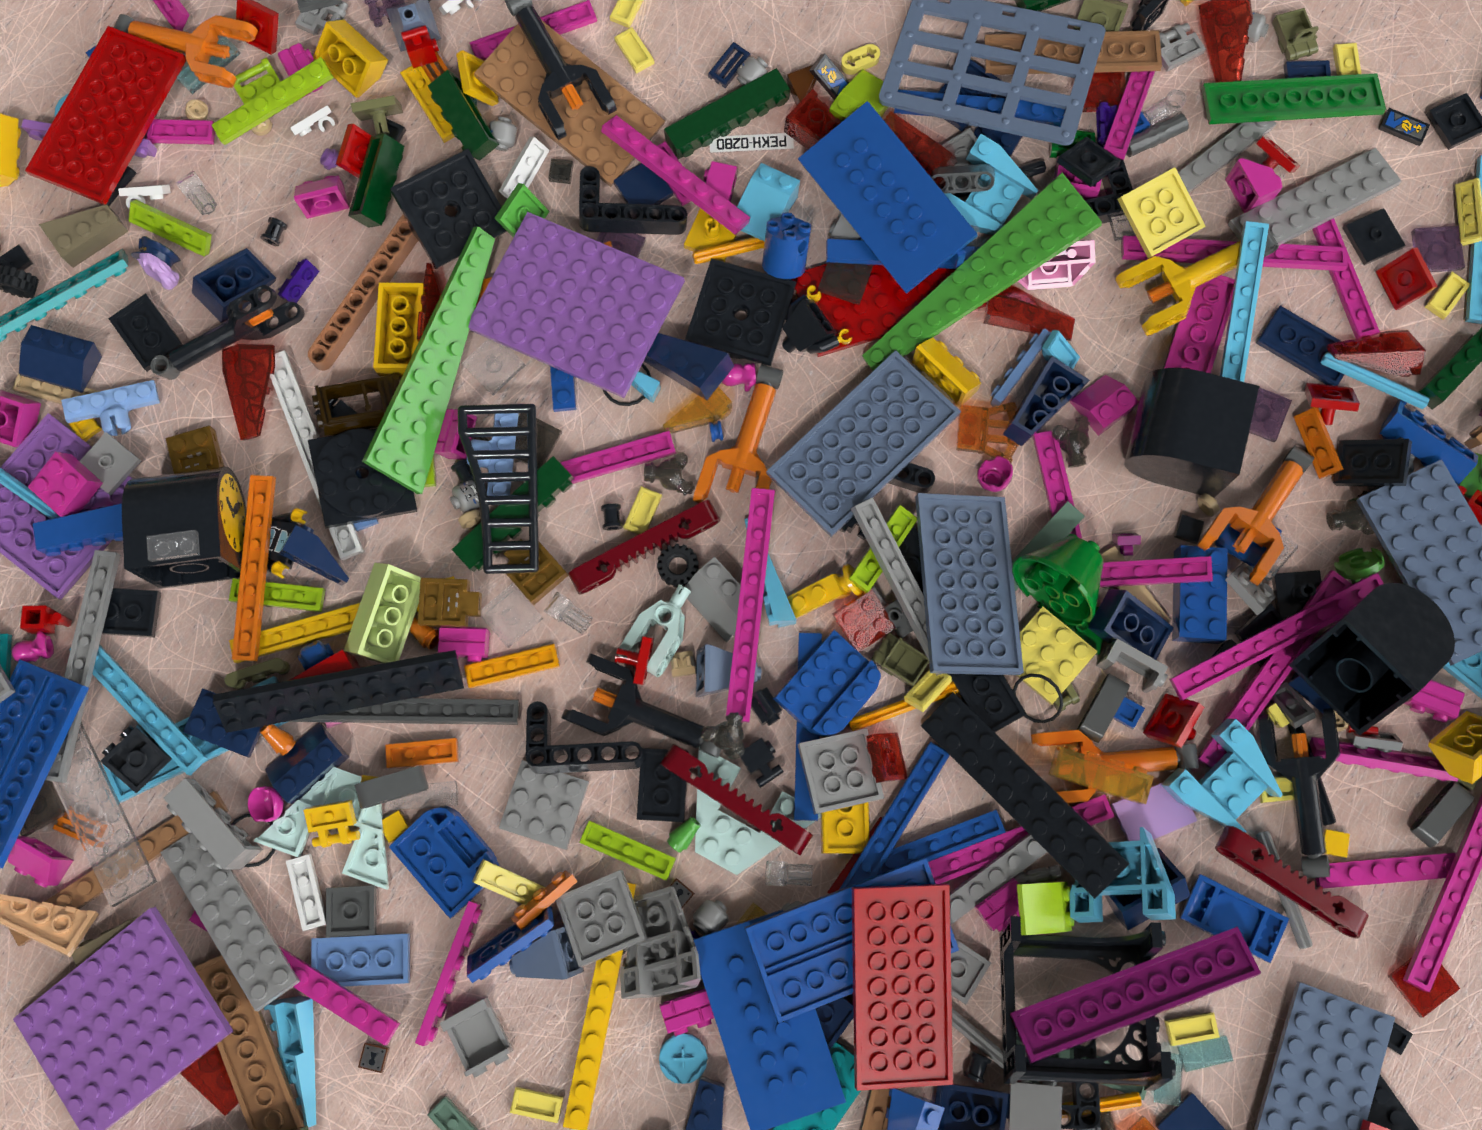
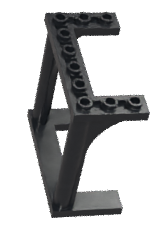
M1010 916L999 934L1004 1084H1015L1018 1080L1136 1085L1144 1086L1145 1091H1155L1171 1081L1176 1074L1175 1060H1171V1052H1161V1044L1157 1042L1156 1032H1159L1160 1028L1158 1017L1152 1016L1129 1025L1126 1036L1120 1045L1105 1056L1094 1059L1045 1057L1030 1063L1028 1057L1025 1056V1045L1016 1044V1028L1010 1016V1013L1015 1011L1014 957L1086 960L1104 967L1111 974L1120 972L1122 966L1126 963H1132L1135 966L1151 960L1165 946L1166 934L1165 931H1162L1161 923L1151 922L1141 933L1121 937L1094 938L1021 935V916ZM1116 958H1120L1121 960L1118 961L1116 967H1113L1109 962V959L1116 961ZM1134 1031L1140 1032L1138 1035L1140 1041L1134 1039ZM1128 1044H1132L1140 1050V1060H1134L1129 1057L1126 1052ZM1116 1055H1121L1127 1064H1122L1123 1061L1115 1062Z

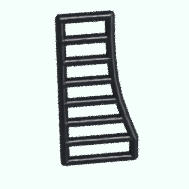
M534 404L459 406L458 434L467 455L479 500L483 542V571L486 574L536 573L539 570L536 406ZM527 413V426L467 428V415ZM527 436L528 449L474 451L469 437ZM528 458V472L481 473L477 460ZM528 481V495L487 496L484 482ZM529 504V518L490 519L489 505ZM529 527V541L492 542L491 528ZM529 550L530 564L492 565V551Z

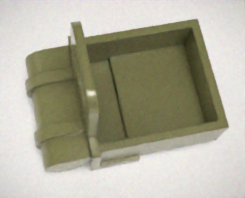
M1305 8L1275 16L1272 24L1279 39L1278 44L1282 54L1285 53L1287 61L1298 60L1301 57H1309L1312 54L1318 53L1317 35L1315 34L1319 28L1318 26L1312 27Z
M888 633L883 638L881 645L875 650L871 658L875 664L881 666L880 669L891 676H895L911 688L929 663L926 655L903 641L902 638L899 639L891 633Z

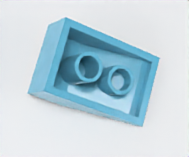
M761 163L751 177L737 208L750 217L749 224L740 231L765 242L767 221L781 217L782 213L789 212L798 198L800 180Z

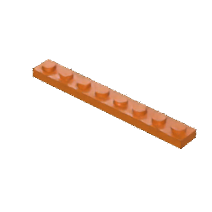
M250 475L232 660L258 661L276 477Z

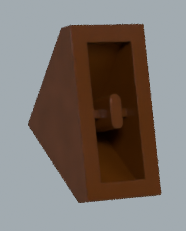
M813 65L787 74V85L790 88V93L798 110L801 112L804 111L817 81L809 71Z

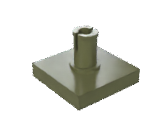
M1084 0L1077 20L1101 24L1104 26L1105 32L1119 31L1128 4L1116 0ZM1075 26L1074 30L1080 31L1081 27Z
M394 95L350 103L352 112L360 121L373 119L375 135L382 134V132L386 135L390 134L386 116L403 113L402 105Z

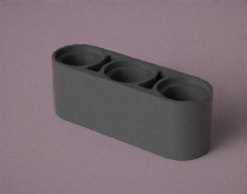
M986 164L935 168L930 177L933 181L936 177L945 179V182L942 184L936 183L943 193L988 191L993 187L995 171L993 167ZM987 174L990 176V180L982 181L979 179V176ZM962 175L967 177L968 180L962 183L956 178Z
M1108 673L1077 730L1081 731L1089 739L1099 743L1127 694L1130 685Z
M422 765L354 785L361 809L429 789Z
M1451 781L1413 823L1410 831L1429 848L1435 846L1471 805L1474 796L1456 781Z

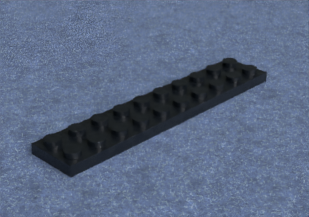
M913 526L899 546V549L923 594L918 531ZM948 674L952 677V681L964 703L994 732L1026 715L1025 710L1004 675Z
M456 650L213 694V703L225 732L228 733L464 689V683Z
M954 692L921 725L1094 899L1130 864Z

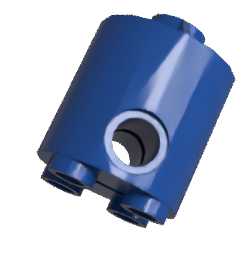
M789 212L782 213L781 217L767 221L762 267L765 272L781 279H794L805 272L811 233L810 223L795 218L794 214Z

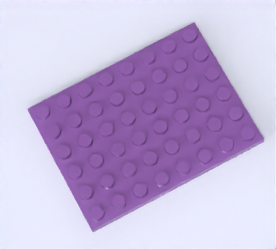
M527 212L477 304L468 328L472 332L625 398L685 280L682 276Z
M156 907L149 908L13 1018L79 1130L109 1129L233 1032L232 1027Z

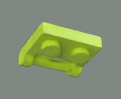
M267 57L261 59V63L236 75L237 80L234 88L243 104L281 81ZM267 70L268 73L241 87L240 83Z

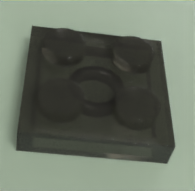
M827 262L818 291L860 305L874 265Z

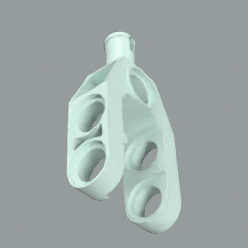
M678 584L669 602L660 600L639 614L619 647L636 652L638 647L641 646L643 636H646L651 626L654 627L655 624H658L665 630H668L647 665V672L656 677H660L664 673L683 641L685 615L682 613L681 607L691 591ZM671 613V618L663 622L664 616ZM618 654L620 657L627 658L625 655Z

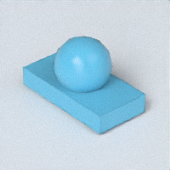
M1052 330L1042 347L1044 359L1048 361L1053 356L1073 369L1080 356L1060 331Z

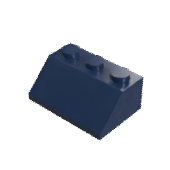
M31 325L21 342L20 376L83 393L102 355L94 342Z
M319 722L302 736L287 754L279 756L265 771L272 786L287 803L294 804L311 790L314 784L322 780L326 773L333 767L338 768L349 756Z
M1157 848L1175 894V904L1190 897L1186 878L1161 849ZM1142 894L1105 895L1114 914L1127 930L1149 919L1143 915Z

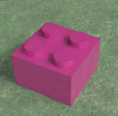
M55 451L28 488L56 514L64 517L80 513L103 482L72 454Z

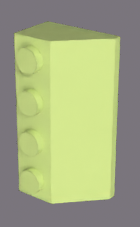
M374 563L344 651L379 663L399 661L419 604L421 577L389 564Z

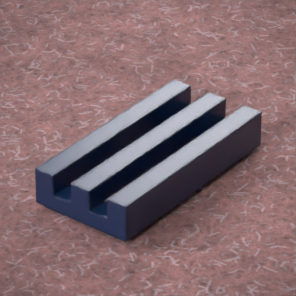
M733 42L710 70L708 78L711 80L715 79L717 84L721 83L722 87L726 89L737 75L738 67L748 57H751V53ZM735 50L738 51L734 55V57L727 63L726 67L722 70V72L718 75L717 72L721 69V67L725 64V62L729 59Z

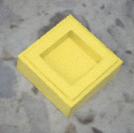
M1276 703L1265 707L1266 713L1270 715V719L1276 728H1283L1289 724V721Z

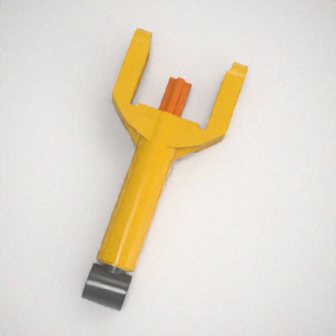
M1269 228L1264 257L1272 254L1279 247ZM1241 241L1187 267L1179 266L1169 259L1154 256L1117 275L1115 281L1119 288H1131L1162 272V278L1165 283L1147 291L1149 300L1154 303L1172 294L1177 303L1150 316L1141 326L1147 336L1155 334L1186 319L1196 287L1237 268Z

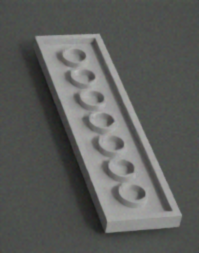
M1374 148L1230 220L1228 225L1239 241H1241L1245 221L1267 223L1278 245H1281L1397 187L1401 179L1380 152Z
M189 833L160 853L254 1010L258 1012L298 984L300 980L232 870L219 869L212 862L213 856L208 851L201 849L197 844V837L193 833Z

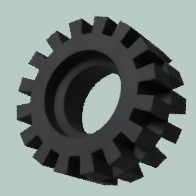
M0 265V290H3L5 293H11L14 296L18 295L21 298H33L35 296L39 279L36 276H32L31 273H26L24 270H17L15 267L10 268L9 266L4 267Z
M675 544V546L671 547L669 545L666 550L663 549L661 551V555L658 556L657 568L661 579L667 585H673V587L677 588L678 584L685 587V584L699 570V563L696 553L694 554L691 548H687V545L684 544L682 546ZM677 557L683 558L687 563L686 570L681 574L671 572L669 564L672 559Z

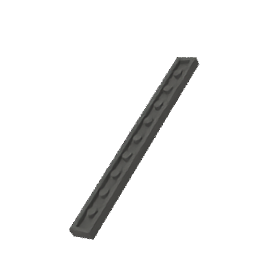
M410 698L287 722L518 725L519 700Z

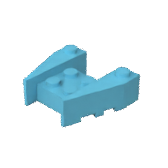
M980 134L966 160L974 165L986 164L993 167L995 171L993 187L988 191L971 192L965 202L951 193L944 194L976 233L980 232L993 236L1004 226V222L1020 196L1023 194L1033 199L1038 189L999 144ZM982 174L980 180L988 181L990 176Z
M1226 719L1211 736L1227 753L1199 781L1186 769L1177 768L1161 786L1178 803L1195 810L1197 813L1218 822L1224 827L1233 826L1246 833L1247 831L1236 819L1264 791L1273 797L1281 798L1283 794L1254 736L1237 719Z
M1140 827V841L1108 842L1130 864L1096 899L1076 880L1070 890V917L1079 923L1103 922L1102 896L1142 894L1143 915L1150 920L1176 919L1174 891L1153 837L1144 827Z

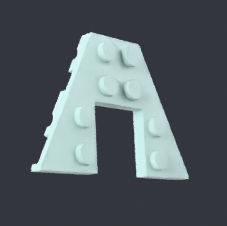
M700 750L698 751V760L706 765L708 774L714 773L713 780L715 781L720 777L722 778L721 786L729 783L731 788L741 768L720 756L717 758ZM698 767V777L701 778V777H702V774L700 773V769H701V768ZM697 789L696 820L701 824V827L696 832L695 852L738 875L782 845L764 832L760 831L759 833L719 811L721 804ZM782 791L770 815L774 813L782 814L804 829L815 822L794 820L795 798ZM780 820L770 822L773 832L783 830V827L780 826Z
M333 767L325 774L322 780L314 784L311 790L291 805L280 818H277L264 833L254 839V842L295 857H301L310 835L303 810L307 807L352 800L357 822L354 826L359 827L360 839L354 841L342 874L386 890L389 889L385 837L382 823V804L364 809L360 808L354 785L361 783L362 777Z

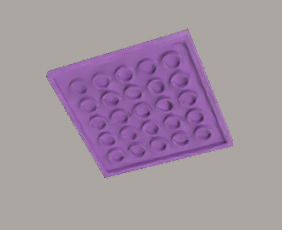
M48 413L0 468L28 487L55 451L72 454L80 461L92 446ZM128 476L112 495L99 488L80 513L122 504L125 485L133 478ZM0 483V553L52 595L62 600L91 566L95 550L104 551L112 540L106 541V544L102 546L88 545L79 551L66 550L61 551V554L57 556H46V554L36 550L33 523L50 520V518Z

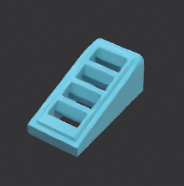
M639 371L631 384L652 403H654L661 390L660 381Z

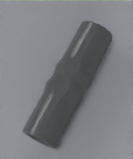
M1181 113L1133 135L1126 155L1132 157L1188 131L1189 123L1187 118Z

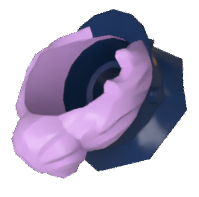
M147 236L139 238V251L132 252L131 256L138 260L145 273L160 282L164 289H173L178 284L180 276L171 267L173 264L181 261V259L160 242L154 241Z

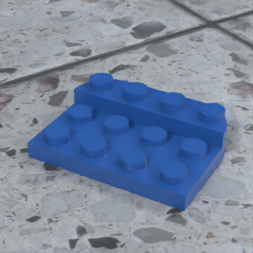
M833 630L773 699L811 734L815 736H831L843 730L874 694L879 685L881 673L872 660L868 661L838 632Z
M449 806L426 811L389 846L450 919L459 913L468 904V901H471L485 888L472 882L482 860H487L499 866L491 848L457 810Z

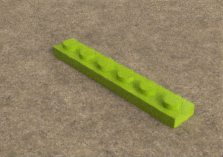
M320 57L211 125L221 143L226 145L334 77L325 60Z

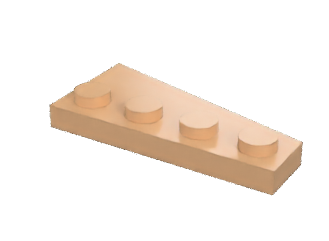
M0 894L1 925L68 957L72 956L99 915L96 911L79 910L75 907L57 906L52 903L35 902L26 898Z

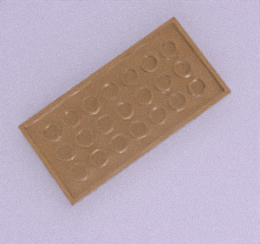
M542 21L565 63L584 65L596 69L617 108V111L608 115L601 109L586 80L582 81L581 85L575 87L583 102L579 109L572 110L563 94L551 99L564 122V129L567 134L566 137L558 140L538 107L539 93L547 73L521 27L517 24L477 69L474 77L585 167L593 166L597 168L600 173V179L612 187L614 180L624 173L635 160V157L601 132L602 125L617 115L651 141L665 124V120Z

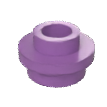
M327 148L322 153L320 163L324 165L325 169L330 170L337 166L338 151Z

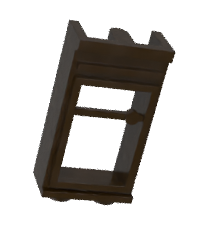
M392 373L391 376L335 385L315 386L316 395H312L314 409L319 408L320 414L316 415L318 428H323L324 435L329 436L352 429L379 427L399 385L397 373ZM379 392L383 410L371 411L372 406L368 402V393ZM363 394L365 411L367 412L335 418L331 417L328 400Z

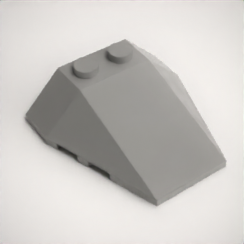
M669 886L634 897V903L648 939L624 950L627 951L625 967L622 966L620 972L621 998L660 997L696 988L701 980L699 954L675 888Z

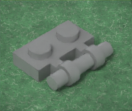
M342 1L343 4L338 6L334 5L300 13L295 24L297 28L316 36L319 29H324L327 22L324 20L328 13L332 14L330 21L343 20L346 16L345 11L348 8V4Z
M1188 23L1177 24L1170 31L1159 33L1162 65L1166 72L1204 54L1206 50L1195 32L1190 35L1186 34V32L1190 31ZM1174 38H1175V39H1178L1177 41H1175V42H1173V43H1170V42H1169L1170 40H1172V39H1174Z

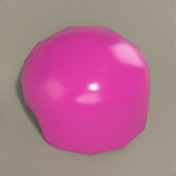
M996 456L993 460H985L977 471V481L983 489L988 491H1002L1012 481L1013 466L1008 459L1001 456Z
M272 786L256 787L248 796V810L254 821L271 822L281 816L284 800Z

